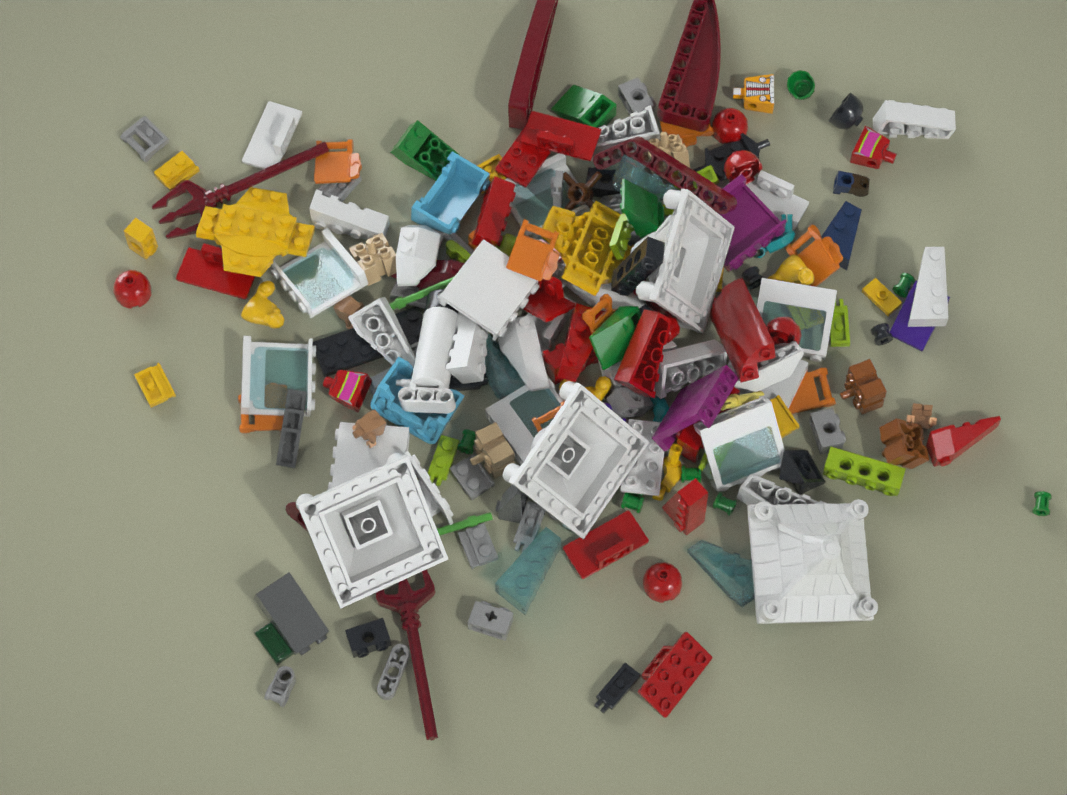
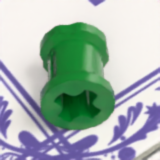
M901 273V279L897 285L893 286L892 290L896 295L906 298L910 287L914 285L916 280L908 273Z
M464 429L462 432L463 437L460 444L457 445V450L464 454H473L474 440H476L475 431Z
M682 465L681 483L692 481L695 478L701 483V470L699 466L697 468H689Z
M1045 491L1035 492L1034 497L1036 501L1032 513L1038 516L1050 515L1049 500L1052 499V495Z
M625 492L621 508L624 509L626 507L636 510L640 514L645 497L639 498Z
M719 492L712 508H718L726 512L728 516H731L737 505V500L732 501Z

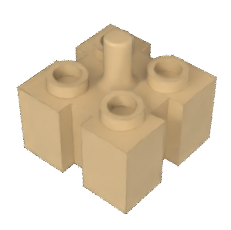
M661 132V141L656 138L648 141L690 168L688 150L682 143L679 134L667 135V132ZM663 162V166L666 169L667 165ZM651 170L654 178L661 177Z
M383 233L368 239L366 244L361 242L349 248L350 255L365 272L368 281L367 286L380 281L381 276L385 274L389 277L397 273L396 253L389 246Z
M495 422L475 432L476 440H474L477 456L471 458L470 462L474 466L485 461L484 467L487 473H492L493 477L497 478L503 475L507 465L515 463V453Z

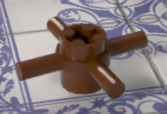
M597 171L587 183H576L567 172H564L563 180L570 186L567 193L570 202L563 209L571 211L577 204H586L591 210L594 203L592 201L594 195L592 187L600 180L602 174Z

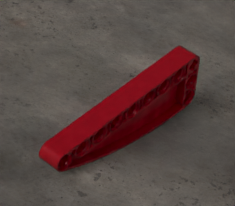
M537 0L510 93L508 103L509 128L523 130L533 110L558 0Z
M693 0L658 104L657 117L664 123L698 132L706 131L709 127L716 99L721 59L720 28L715 0Z

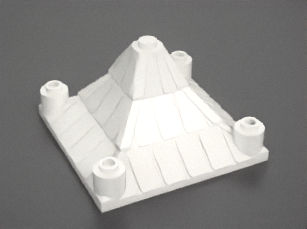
M670 189L664 194L663 202L666 208L674 209L672 215L667 217L656 232L642 238L630 251L631 254L647 237L665 242L663 263L648 276L650 282L642 281L637 286L636 294L640 300L655 302L676 316L680 328L691 329L697 333L704 334L735 227L687 189H681V191Z
M567 381L561 386L559 392L560 397L565 400L564 405L557 412L551 423L535 435L531 452L521 466L515 463L507 465L503 471V478L558 519L565 528L584 539L649 444V441L584 386L577 382L575 384Z
M394 453L389 456L387 464L382 467H378L314 497L310 494H302L296 501V507L302 515L331 585V591L340 609L448 560L407 454Z
M858 499L851 503L771 505L768 502L762 501L756 505L747 506L757 624L874 620V615L878 611V604L871 598L864 530V517L867 516L869 511L866 502Z

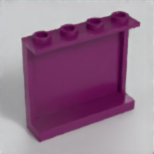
M742 174L723 188L736 198L737 207L726 214H719L735 227L723 266L728 272L738 269L743 264V261L747 258H752L759 248H765L769 245L772 238L782 235L786 225L785 219L780 221L747 187L746 178Z
M724 365L682 388L652 436V439L665 452L672 446L678 431L699 420L707 428H710L739 377L727 365Z

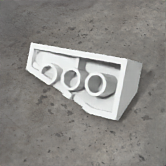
M533 315L518 317L513 323L509 322L507 324V331L502 337H497L500 351L519 373V377L530 392L549 388V383Z

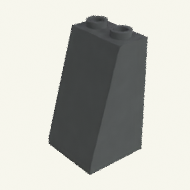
M290 572L255 595V601L291 648L294 655L300 653L302 656L311 650L309 647L314 642L320 644L327 639L328 628Z

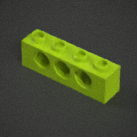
M830 447L823 475L833 480H843L850 485L864 486L865 489L870 491H881L887 496H898L906 468ZM845 465L849 467V470H843L840 466ZM865 471L868 473V475L864 476L861 475L859 472ZM883 476L887 480L881 481L878 479V477Z

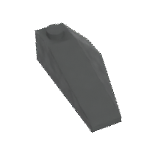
M511 485L503 493L501 501H497L496 512H498L499 519L520 523L528 496L517 487Z

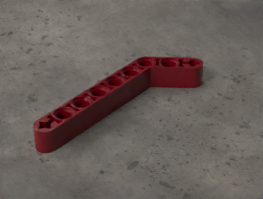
M640 136L612 146L593 157V164L597 169H605L632 157L678 188L691 191L719 214H726L737 207V200L733 195ZM633 142L636 144V150L633 147ZM608 156L609 160L604 161V158ZM663 162L667 165L666 169L663 166ZM678 171L681 173L682 179L678 176ZM693 181L696 182L697 189L694 187ZM709 191L712 193V198L708 194Z

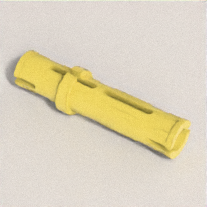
M758 391L741 395L731 394L721 410L733 409L758 399L764 393Z

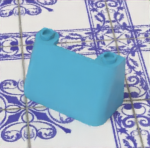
M453 151L447 158L450 163L442 168V174L424 198L421 197L420 202L416 200L411 210V220L415 223L426 225L449 235L458 231L463 217L481 192L486 191L491 183L489 181L490 173Z
M398 357L378 385L370 406L380 416L397 426L409 427L410 433L428 444H435L465 395L457 390L450 389L453 392L456 408L451 413L404 411L398 398L399 391L404 387L397 386L396 380L412 379L413 368L408 361Z

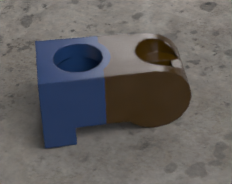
M838 171L834 179L833 194L840 195L842 192L858 197L867 196L870 179L859 174Z

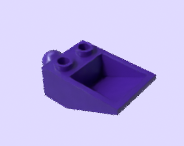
M916 280L889 333L893 335V338L923 352L936 326L908 327L917 285Z

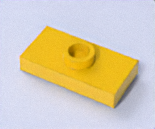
M876 278L862 289V293L888 317L902 305V302Z

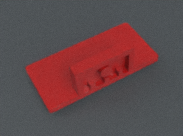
M531 111L521 137V143L591 161L602 131L600 128Z
M524 127L496 166L495 172L526 188L552 151L522 144L521 137L525 129Z
M203 243L201 250L190 247L187 249L176 280L246 300L256 276L224 271L222 248Z
M552 276L550 280L542 279L538 282L540 287L534 295H529L527 298L529 301L523 310L544 322H549L575 308V303L564 297L562 281Z
M627 510L588 532L584 539L579 537L563 546V551L581 579H585L649 543V539L632 513Z
M684 632L674 646H663L643 671L641 677L645 680V683L638 690V693L663 718H667L713 657L688 632Z

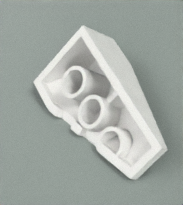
M385 297L375 300L348 317L357 334L382 354L391 365L400 357L408 361L412 368L414 367L416 357L394 311Z

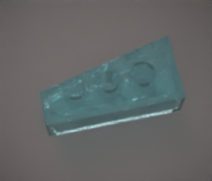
M545 527L495 583V592L524 615L527 614L530 604L534 600L540 585L543 583L549 568L552 566L561 548V538Z

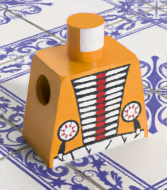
M774 74L745 78L743 88H733V99H743L745 110L773 114Z

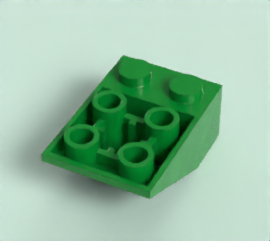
M573 84L551 108V111L563 119L599 128L603 125L607 126L616 116L617 104L601 93Z
M418 120L407 128L390 152L405 165L435 181L442 174V168L450 163L447 158L453 151L458 154Z
M622 179L620 210L623 214L625 213L628 223L634 227L635 234L642 239L656 232L664 222V206L654 194L626 179Z
M620 306L589 337L602 370H606L623 359L641 318L638 306Z

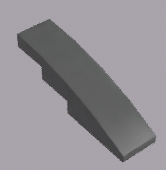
M288 389L276 461L278 466L291 468L296 466L307 397L306 391Z

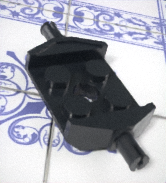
M742 133L741 139L738 141L726 143L712 150L705 148V164L693 170L698 172L711 165L718 180L722 182L727 179L724 172L725 162L733 152L747 150L755 154L759 159L760 149L770 146V142L766 139L757 143Z

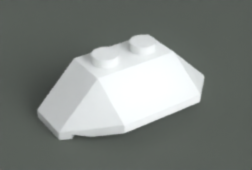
M407 225L401 228L396 253L398 286H417L420 280L436 266L441 236L432 228L426 225Z
M796 341L775 344L776 357L757 363L759 378L742 383L738 379L735 386L758 392L777 382L783 381L794 372L804 354L803 350ZM732 366V367H731V370L736 374V372H735V370H734V368H733V366Z

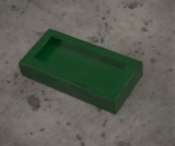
M271 622L254 633L276 665H279L294 654Z

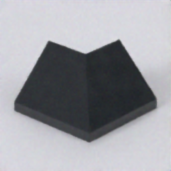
M785 450L783 452L779 479L792 482L798 494L801 495L826 482L808 450Z

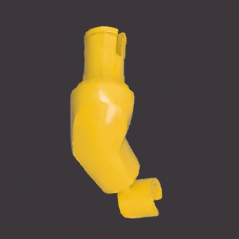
M672 444L668 456L663 459L664 477L660 484L659 496H652L655 500L662 501L665 492L669 493L681 478L682 470L679 458L682 447L679 444Z

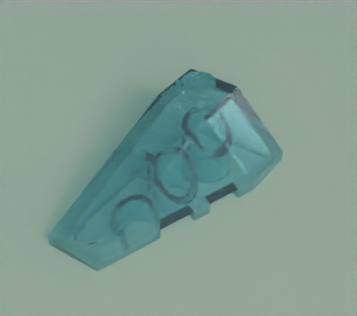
M625 154L622 156L613 177V186L617 191L620 192V188H622V179H626L654 194L660 201H663L664 194L668 190H678L669 183L663 184L658 175L647 173L644 170L645 166Z
M488 334L486 339L485 373L490 387L495 392V396L498 399H503L523 387L525 383L519 377L516 369L511 366L508 358L500 351L499 344L492 340L493 338Z
M700 540L687 549L688 554L723 592L742 608L755 599L752 559L741 558L740 554L735 552L733 554L723 551L722 547L704 540Z

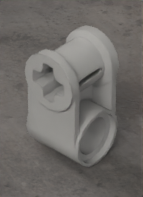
M282 666L277 670L272 683L267 688L265 700L268 701L270 699L277 702L281 707L286 705L296 683V676L292 668ZM290 674L291 678L289 680H281L283 675Z

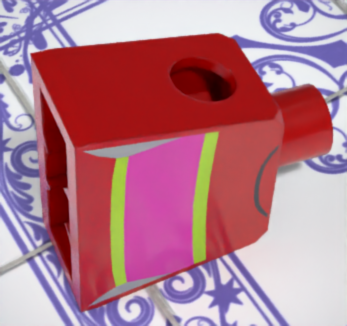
M865 126L851 154L850 163L879 169L883 160L893 164L897 154L888 150L890 145L888 138Z
M338 370L335 378L325 377L323 387L330 389L328 394L334 401L359 413L372 379L367 373Z

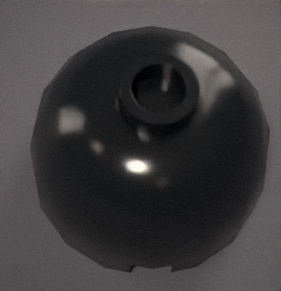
M850 92L844 98L839 108L837 107L829 122L835 127L844 130L850 129L854 125L857 127L863 120L861 116L863 113L862 102Z

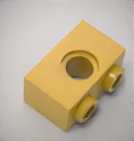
M135 217L125 228L124 234L129 249L146 260L156 252L158 245L153 229Z

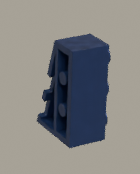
M847 201L844 202L821 236L822 239L824 237H831L833 242L839 245L840 253L843 256V260L839 265L845 270L848 269L862 209Z

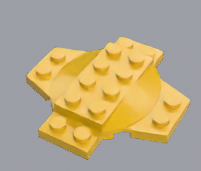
M250 187L236 204H223L222 209L205 206L196 231V237L214 240L217 245H221L224 271L261 277L273 264V259L278 255L283 257L291 254L307 257L315 226L297 223V217H293L289 213L287 193Z
M598 201L593 203L590 212H584L580 216H575V212L556 206L551 207L542 228L553 233L554 231L560 233L554 248L560 253L566 264L562 276L563 279L593 296L597 295L601 284L612 283L613 271L630 255L631 248L634 247V245H627L624 258L616 260L609 246L616 223L621 214ZM542 237L550 244V239Z

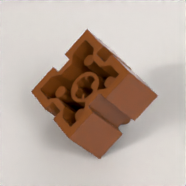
M870 359L849 367L846 382L844 383L846 391L840 393L843 400L854 396L852 400L856 410L859 409L861 415L883 407V398H885L887 392L881 379L878 378L877 371Z
M896 418L879 427L880 439L886 445V448L881 453L887 460V463L893 465L900 464L902 467L913 469L929 461L927 448L922 443L924 435L921 425L912 422L907 424V421Z

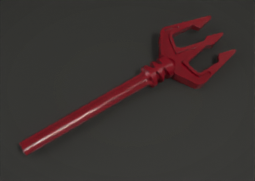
M322 142L228 186L221 184V189L214 187V192L211 190L206 191L192 181L185 180L153 204L152 209L167 207L169 200L188 193L192 200L177 211L169 212L159 220V224L171 223L177 218L197 213L201 214L202 217L205 206L215 208L217 207V202L223 204L224 199L227 202L231 201L232 195L329 152V148L326 142ZM199 223L186 229L176 227L166 235V239L196 234Z
M426 569L422 571L425 583L423 588L416 591L411 590L406 578L399 582V592L396 595L385 594L384 589L376 592V600L379 606L397 612L402 616L400 621L403 622L402 629L407 632L426 740L433 741L438 738L418 630L421 627L420 615L417 614L419 609L436 593L434 583Z

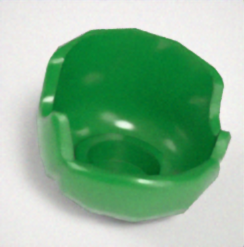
M798 70L788 77L787 89L793 98L805 100L810 98L815 92V82L807 71Z

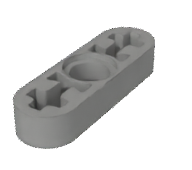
M397 644L392 648L378 683V696L383 700H390L395 696L410 658L409 649L404 644ZM401 650H403L405 656L402 655L400 657L399 663H397L396 661L398 659V656L396 652L399 653ZM392 667L399 669V674L395 677L388 675V670ZM388 680L391 682L389 685L391 692L383 694L382 688L385 689L387 687Z

